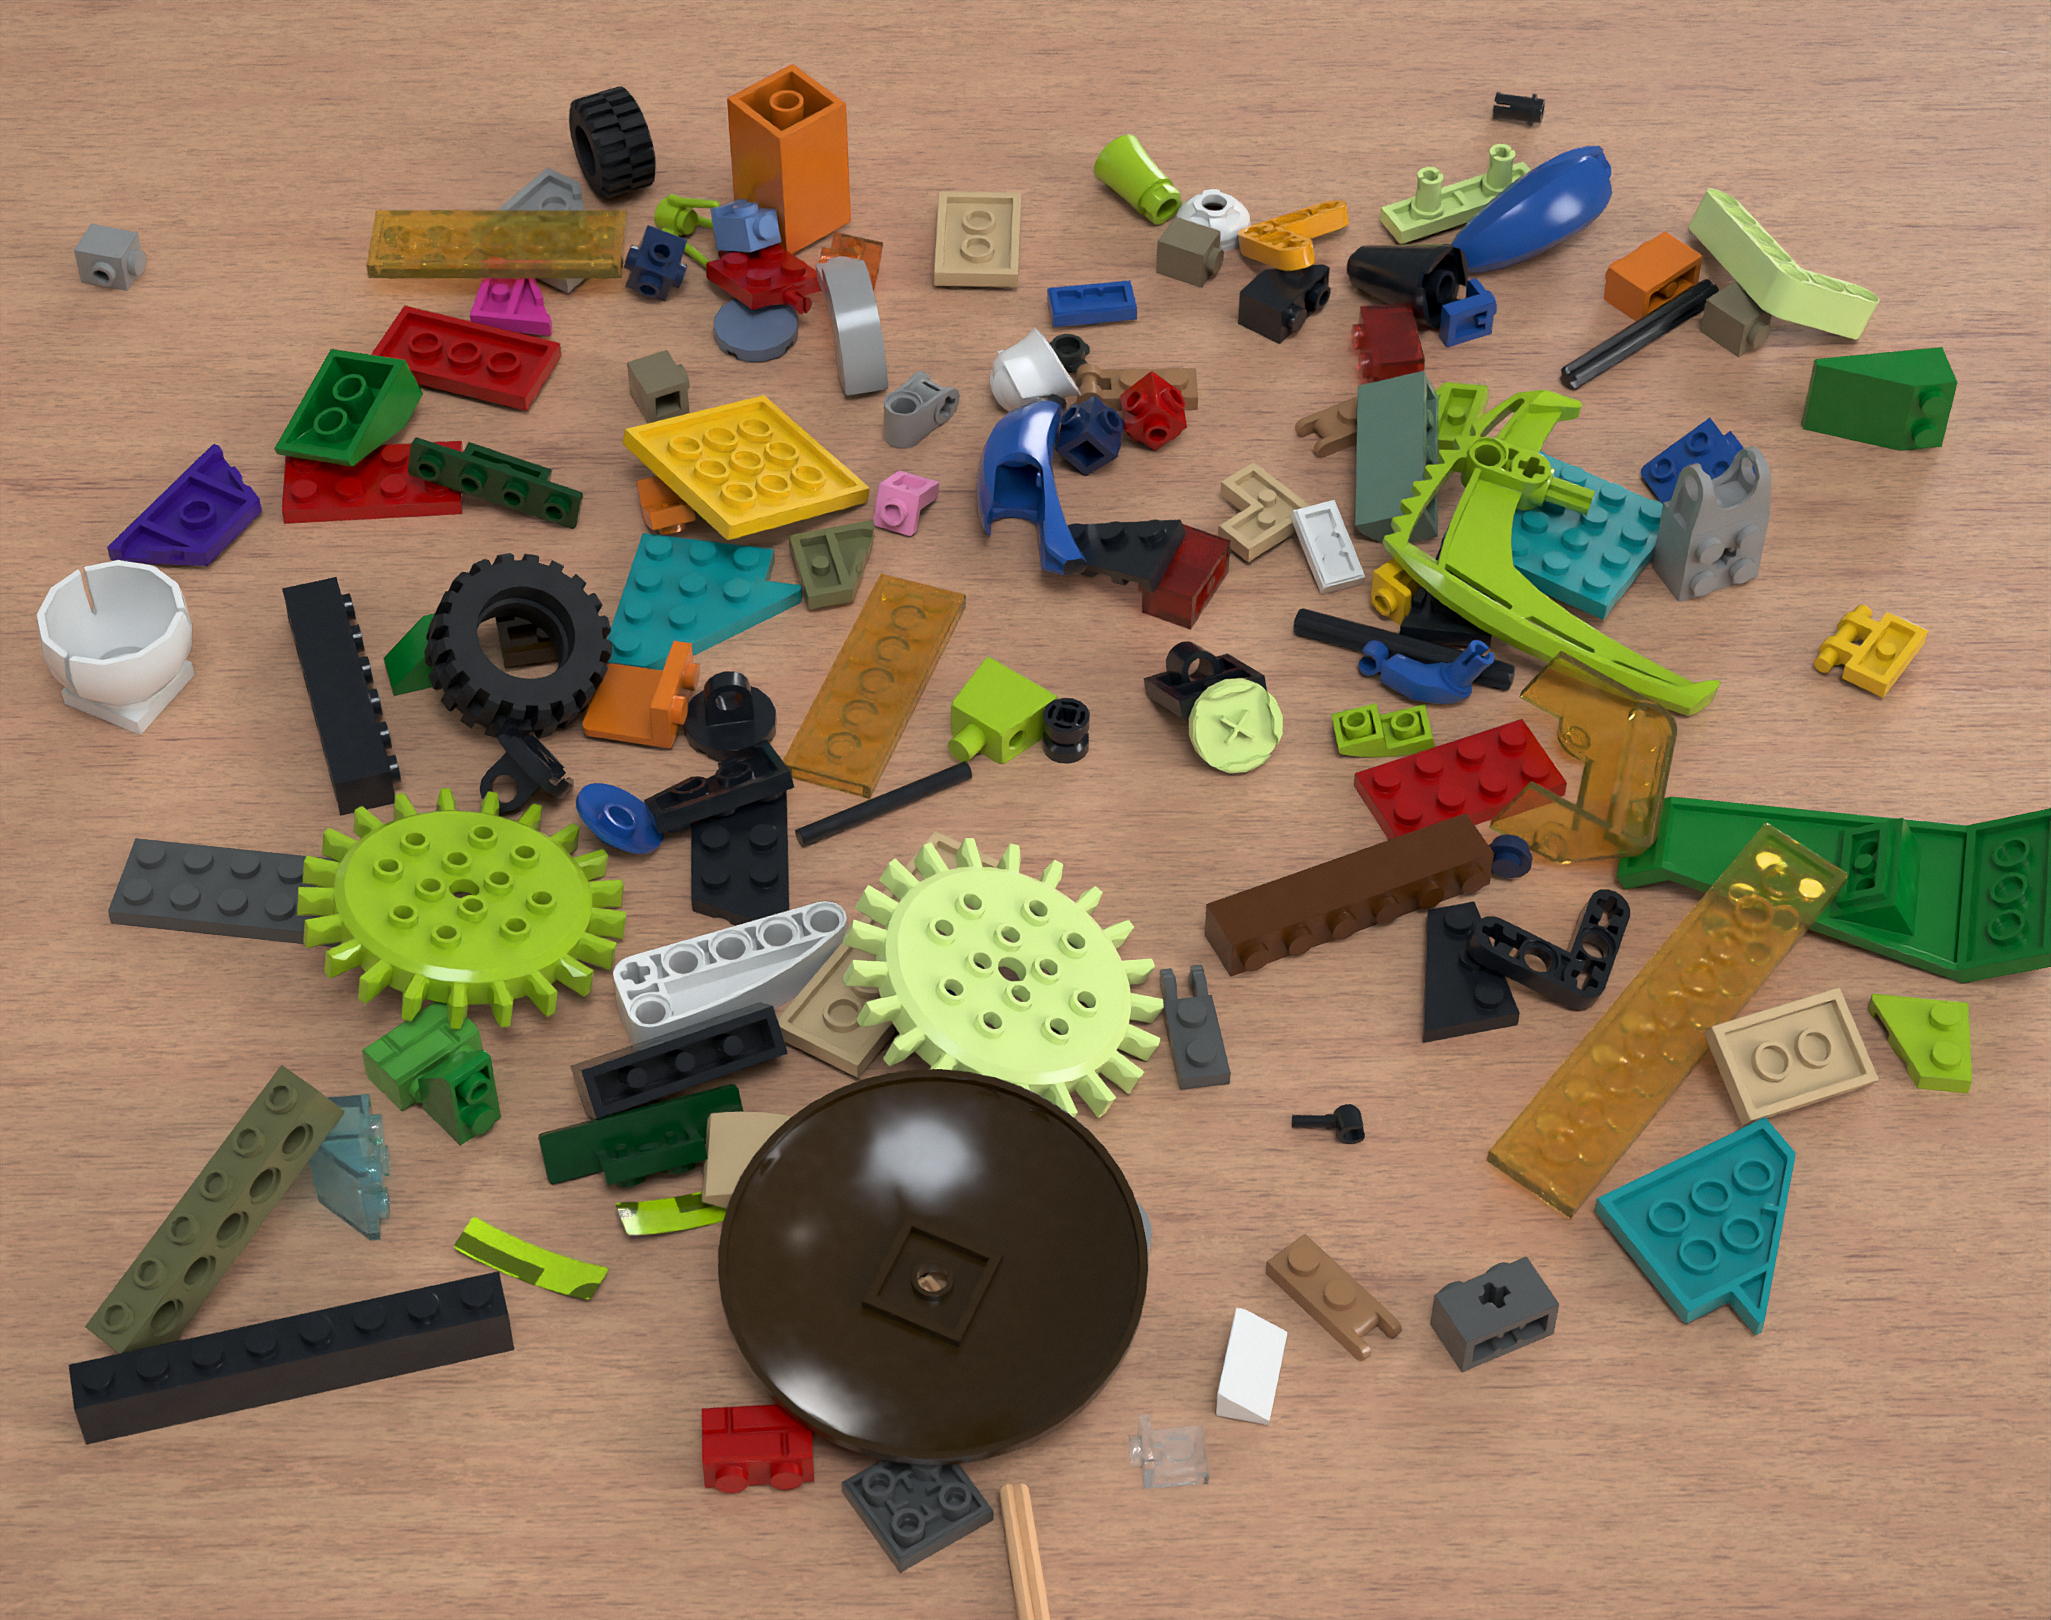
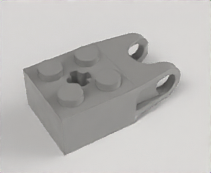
M1754 446L1741 449L1735 455L1730 467L1722 475L1712 480L1710 475L1702 470L1701 464L1695 463L1684 467L1679 474L1672 499L1663 503L1652 568L1678 602L1697 596H1705L1710 592L1734 584H1742L1758 576L1770 517L1771 474L1764 456Z

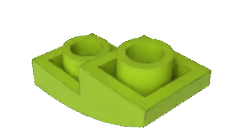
M1377 703L1331 714L1339 753L1342 755L1396 757L1412 755L1435 747L1425 704L1382 715L1379 714Z

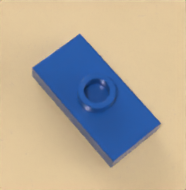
M1129 280L1047 288V301L1053 327L1137 319V305L1131 281Z

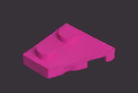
M489 260L470 312V321L513 332L551 336L553 332L551 317L547 314L544 307L543 296L539 286L536 285L531 264Z

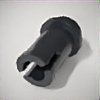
M1501 92L1496 93L1494 101L1497 102V105L1493 106V118L1499 117L1528 121L1529 126H1533L1534 122L1542 123L1545 99L1538 98V94L1533 93L1532 97L1503 94Z

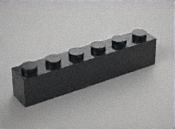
M337 577L282 588L290 628L340 816L354 813L355 809L361 806L368 810L394 804L395 792L393 784L402 782L396 755L386 756L385 750L392 749L391 739L386 721L377 723L376 717L383 716L377 688L371 690L367 688L368 684L374 683L368 656L361 658L358 656V653L365 651L359 624L350 626L349 621L356 620L350 593L341 595Z

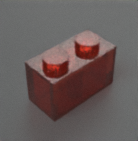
M1411 304L1360 306L1359 323L1352 324L1351 329L1353 349L1360 350L1361 352L1358 355L1360 378H1367L1369 384L1424 371L1425 358Z
M1183 524L1187 534L1155 593L1142 590L1140 583H1138V591L1142 593V613L1191 630L1229 573L1231 540Z

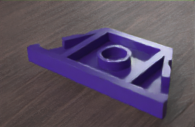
M213 444L107 547L110 560L147 564L208 566L262 512L260 498L250 486L244 484L243 477L236 467H230L224 459L223 450L220 446Z

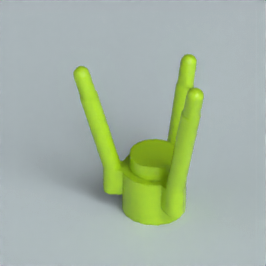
M669 194L668 197L659 202L654 215L655 225L657 228L676 236L679 235V237L691 234L697 225L714 230L712 220L698 216L693 208H715L720 206V203L716 200L683 198ZM686 243L684 252L706 268V262H710V260L689 243Z

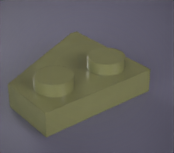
M873 520L789 535V548L809 610L854 601L875 538Z

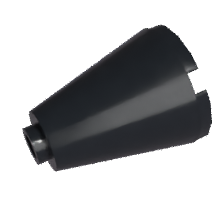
M1450 244L1364 245L1359 247L1349 257L1347 274L1351 284L1426 327L1439 329L1442 305L1460 300L1456 299L1460 285L1467 287L1468 262L1464 251Z

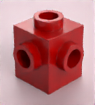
M1150 371L1120 395L1126 433L1134 441H1141L1154 451H1157L1167 442L1178 437L1187 428L1184 411L1185 401L1181 391L1153 371Z

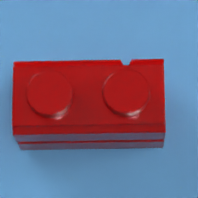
M778 1404L701 1409L702 1465L705 1488L716 1487L721 1492L737 1493L750 1485L771 1484L776 1489L791 1490L799 1487L804 1482H815L813 1431L795 1420Z

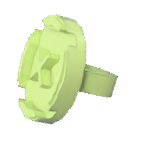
M1243 678L1224 679L1208 687L1195 701L1189 716V737L1195 751L1209 765L1227 773L1248 772L1264 764L1271 756L1270 753L1275 748L1276 743L1279 744L1283 734V715L1276 699L1261 685Z

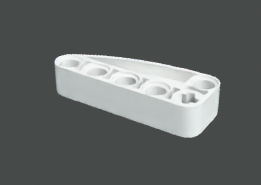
M816 902L632 955L621 960L615 966L613 976L618 1012L631 1045L759 1002L773 1005L774 1009L792 1000L843 942L844 935L847 932L846 912L834 902Z

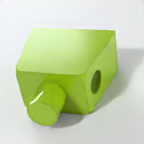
M988 656L951 704V733L954 737L948 741L950 753L960 762H968L979 752L998 764H1006L1043 739V732L1045 731L1043 728V711L1047 704L1058 699V696Z

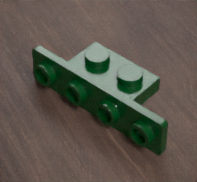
M414 438L411 444L407 472L412 476L571 529L576 528L579 522L583 493L550 482L552 469L468 442L463 452L421 438Z
M728 1084L540 1133L538 1141L547 1179L551 1184L600 1172L607 1186L615 1184L617 1187H630L646 1180L645 1176L665 1171L667 1174H680L695 1168V1162L708 1159L705 1144L707 1119L710 1114L743 1112L739 1089L735 1084Z

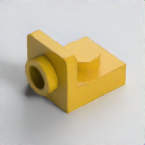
M1393 558L1373 571L1370 604L1380 614L1389 617L1400 626L1405 615L1408 616L1410 612L1411 597L1416 594L1421 585Z

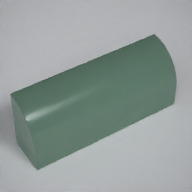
M1424 371L1358 386L1355 526L1365 536L1383 542L1384 536L1395 533L1391 527L1392 518L1404 515L1399 506L1402 499L1414 497L1411 492L1412 483L1426 480L1423 474L1426 465L1438 464L1439 397ZM1438 493L1418 520L1408 541L1409 543L1438 537Z

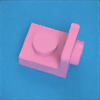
M900 470L879 483L873 517L874 525L912 536L917 532L920 510L937 499L940 482Z

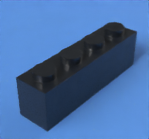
M759 1002L572 1065L571 1069L585 1114L599 1119L786 1055L788 1052L773 1005Z

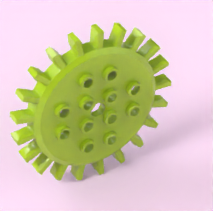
M441 788L436 811L417 813L405 793L396 794L393 812L394 820L386 824L382 823L363 806L355 809L353 832L361 838L359 841L331 828L323 832L322 855L335 861L306 856L302 883L316 887H298L297 916H323L305 920L303 943L306 949L341 943V945L326 951L324 974L329 979L358 966L366 971L359 979V1001L367 1004L387 986L403 992L401 1019L412 1021L420 1011L424 999L448 1003L447 1017L452 1029H461L467 1016L468 1005L490 1004L492 1013L500 1028L511 1025L513 999L528 996L546 1017L555 1014L558 992L551 985L555 981L561 982L583 997L587 996L591 992L593 970L577 960L607 970L612 969L617 943L601 937L623 940L626 911L605 909L621 907L624 888L622 879L591 881L605 876L608 854L604 849L573 858L570 853L578 847L580 827L571 823L548 837L539 831L542 806L533 803L522 814L521 818L515 821L499 816L500 806L498 793L487 792L481 802L480 812L456 810V800L451 788ZM457 892H467L472 895H467L462 898H458L453 894Z

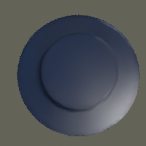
M1505 834L1496 837L1489 844V847L1494 852L1492 872L1499 877L1508 879L1521 877L1530 871L1533 858L1528 843L1522 838Z

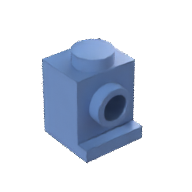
M739 199L710 209L717 250L753 252L781 242L776 209L758 208L757 202H747L746 199Z

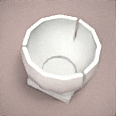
M121 560L84 567V572L93 603V611H91L79 570H76L51 587L36 614L43 658L53 677L65 686L61 691L64 704L141 735L195 675L192 662L186 660L192 646V623L186 601L178 583L155 566Z

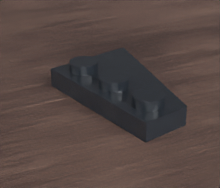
M1153 519L1138 522L1113 521L1109 523H1074L1068 525L1076 545L1088 564L1086 571L1080 573V575L1093 577L1098 574L1110 576L1113 583L1124 586L1129 581L1140 583L1142 590L1155 593L1187 534L1181 520Z
M766 739L753 746L755 755L737 762L736 758L730 757L718 763L719 769L715 775L707 779L700 776L689 777L645 799L644 803L648 817L658 833L665 831L668 833L681 832L691 827L695 821L710 816L716 818L725 817L734 813L739 806L754 801L769 802L779 798L783 791L795 788L791 772Z
M1474 901L1429 909L1427 912L1423 1043L1518 1025L1520 1012L1505 976L1481 965L1468 953L1466 947L1467 937L1481 919ZM1488 937V943L1492 946L1490 938Z

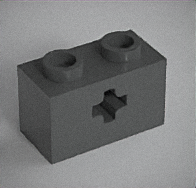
M1526 1256L1511 1263H1498L1488 1269L1485 1274L1465 1282L1455 1281L1443 1287L1439 1293L1434 1294L1430 1325L1460 1371L1465 1372L1553 1335L1559 1303Z

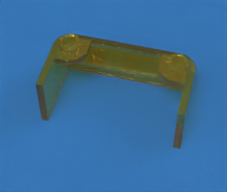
M1560 651L1521 691L1520 698L1558 718L1557 738L1562 749L1570 756L1585 763L1577 803L1575 805L1531 781L1491 820L1489 828L1502 835L1509 834L1522 838L1528 843L1531 851L1558 864L1640 856L1654 844L1657 838L1677 736L1676 722L1670 712L1663 706L1567 653Z

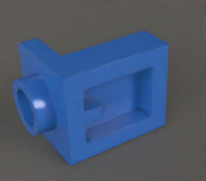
M1477 278L1467 281L1465 299L1442 305L1439 338L1446 348L1492 334L1493 318L1497 312L1496 300L1490 291H1486Z

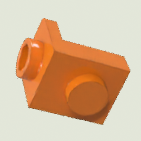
M657 475L636 481L644 523L652 530L659 529L660 534L676 533L686 529L685 523L696 521L694 510Z

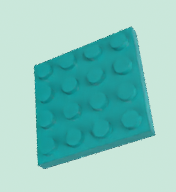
M1540 451L1539 454L1543 455L1549 461L1551 468L1555 469L1554 477L1594 490L1595 494L1587 515L1545 500L1542 507L1537 506L1531 510L1516 509L1511 534L1514 567L1542 593L1604 620L1654 557L1663 504L1625 489L1619 484L1606 481L1586 472L1578 466L1567 464Z

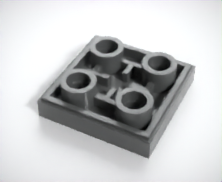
M881 1460L841 1482L842 1493L899 1573L993 1521V1509L959 1464L918 1465Z

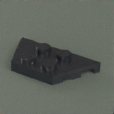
M787 790L783 791L782 795L775 800L769 802L754 801L739 806L734 813L728 816L710 817L691 826V900L694 912L711 918H723L729 921L730 924L737 926L790 910Z

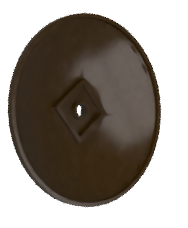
M945 1069L908 1070L863 1079L832 1091L810 1103L789 1118L761 1146L739 1178L728 1203L718 1249L719 1288L722 1308L729 1332L744 1363L767 1394L795 1420L814 1433L839 1446L870 1457L918 1465H953L981 1461L1007 1454L1042 1439L1061 1428L1083 1411L1105 1388L1119 1369L1131 1347L1141 1320L1148 1277L1147 1240L1140 1210L1122 1170L1100 1141L1068 1112L1022 1086L991 1076ZM937 1272L942 1274L948 1283L943 1289L931 1292L923 1289L919 1285L918 1280L925 1273Z

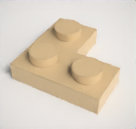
M1252 462L1221 482L1220 495L1240 509L1241 512L1219 525L1218 539L1247 562H1250L1296 533L1290 518L1293 510L1310 505L1255 462Z

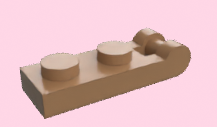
M1086 363L1079 366L1076 371V383L1081 394L1077 396V404H1081L1095 395L1108 407L1115 411H1123L1120 395L1150 371H1153L1181 391L1185 401L1184 410H1198L1196 368L1100 369L1095 364Z

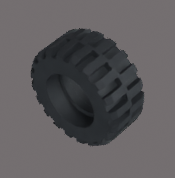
M512 553L497 555L493 565L487 559L474 563L469 573L461 572L452 581L449 590L445 591L426 634V639L429 642L424 650L425 664L433 667L428 676L433 689H443L445 692L441 699L443 705L449 712L457 708L463 713L460 721L471 729L477 723L486 727L485 735L497 738L495 731L506 720H512L520 725L516 733L521 737L533 731L538 739L550 736L556 727L564 729L574 722L579 712L585 710L602 683L608 670L606 664L612 654V642L606 639L611 632L609 619L605 615H598L603 605L595 593L587 595L583 590L586 582L577 574L572 578L562 572L564 565L553 560L549 566L539 563L538 555L525 553L522 560H514ZM500 616L518 617L532 622L551 639L558 655L559 666L557 670L548 676L535 679L519 678L503 672L484 654L477 635L479 625L486 620Z

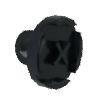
M735 671L717 673L707 680L704 690L692 697L688 703L684 734L689 745L698 752L699 748L701 751L706 752L710 759L724 761L734 757L737 761L744 760L755 755L754 745L766 739L772 741L775 737L777 725L776 709L770 697L758 688L750 686L748 678L743 674Z
M506 720L495 731V736L506 750V753L481 779V798L484 799L488 791L493 792V783L497 777L507 775L516 782L517 794L510 802L499 800V812H510L520 808L541 787L554 797L562 800L574 788L573 779L570 777L562 779L561 777L566 774L563 770L564 766L534 735L531 736L526 733L521 737L517 734L516 731L520 728V725L512 720Z

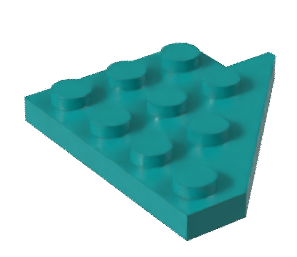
M642 533L611 626V632L607 638L612 642V654L607 664L615 663L663 671L673 641L692 643V653L695 656L802 603V585L769 581L775 563L774 549Z
M1764 1117L1598 1197L1594 1211L1685 1324L1729 1303L1756 1336L1762 1333L1796 1152L1767 1118Z

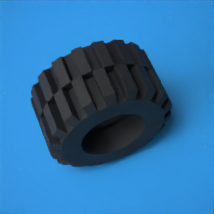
M618 86L572 101L569 111L571 139L580 168L593 191L600 198L606 200L651 186L655 179L656 170L653 142L644 115L629 91L623 86Z

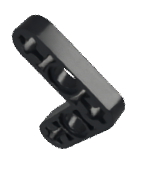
M1600 889L1593 893L1581 910L1567 951L1495 916H1486L1477 922L1467 937L1466 947L1471 957L1481 965L1568 1008L1577 1011L1587 1010L1593 1006L1606 987L1630 918L1631 910L1628 902L1619 893L1609 889ZM1603 910L1608 912L1609 919L1605 927L1597 925L1601 920ZM1488 937H1491L1495 940L1494 946H1491L1488 943ZM1582 941H1591L1601 948L1604 957L1596 958L1588 954L1583 948ZM1515 948L1518 951L1512 957L1509 954L1512 951V949ZM1525 955H1534L1540 958L1546 966V972H1538L1530 968L1526 963ZM1581 971L1588 973L1582 990L1577 987L1578 980H1576Z

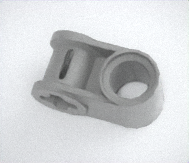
M924 371L914 373L907 382L888 394L884 399L885 441L896 448H910L917 445L925 436L953 416L959 404V391L950 386L944 388L931 381L930 375Z

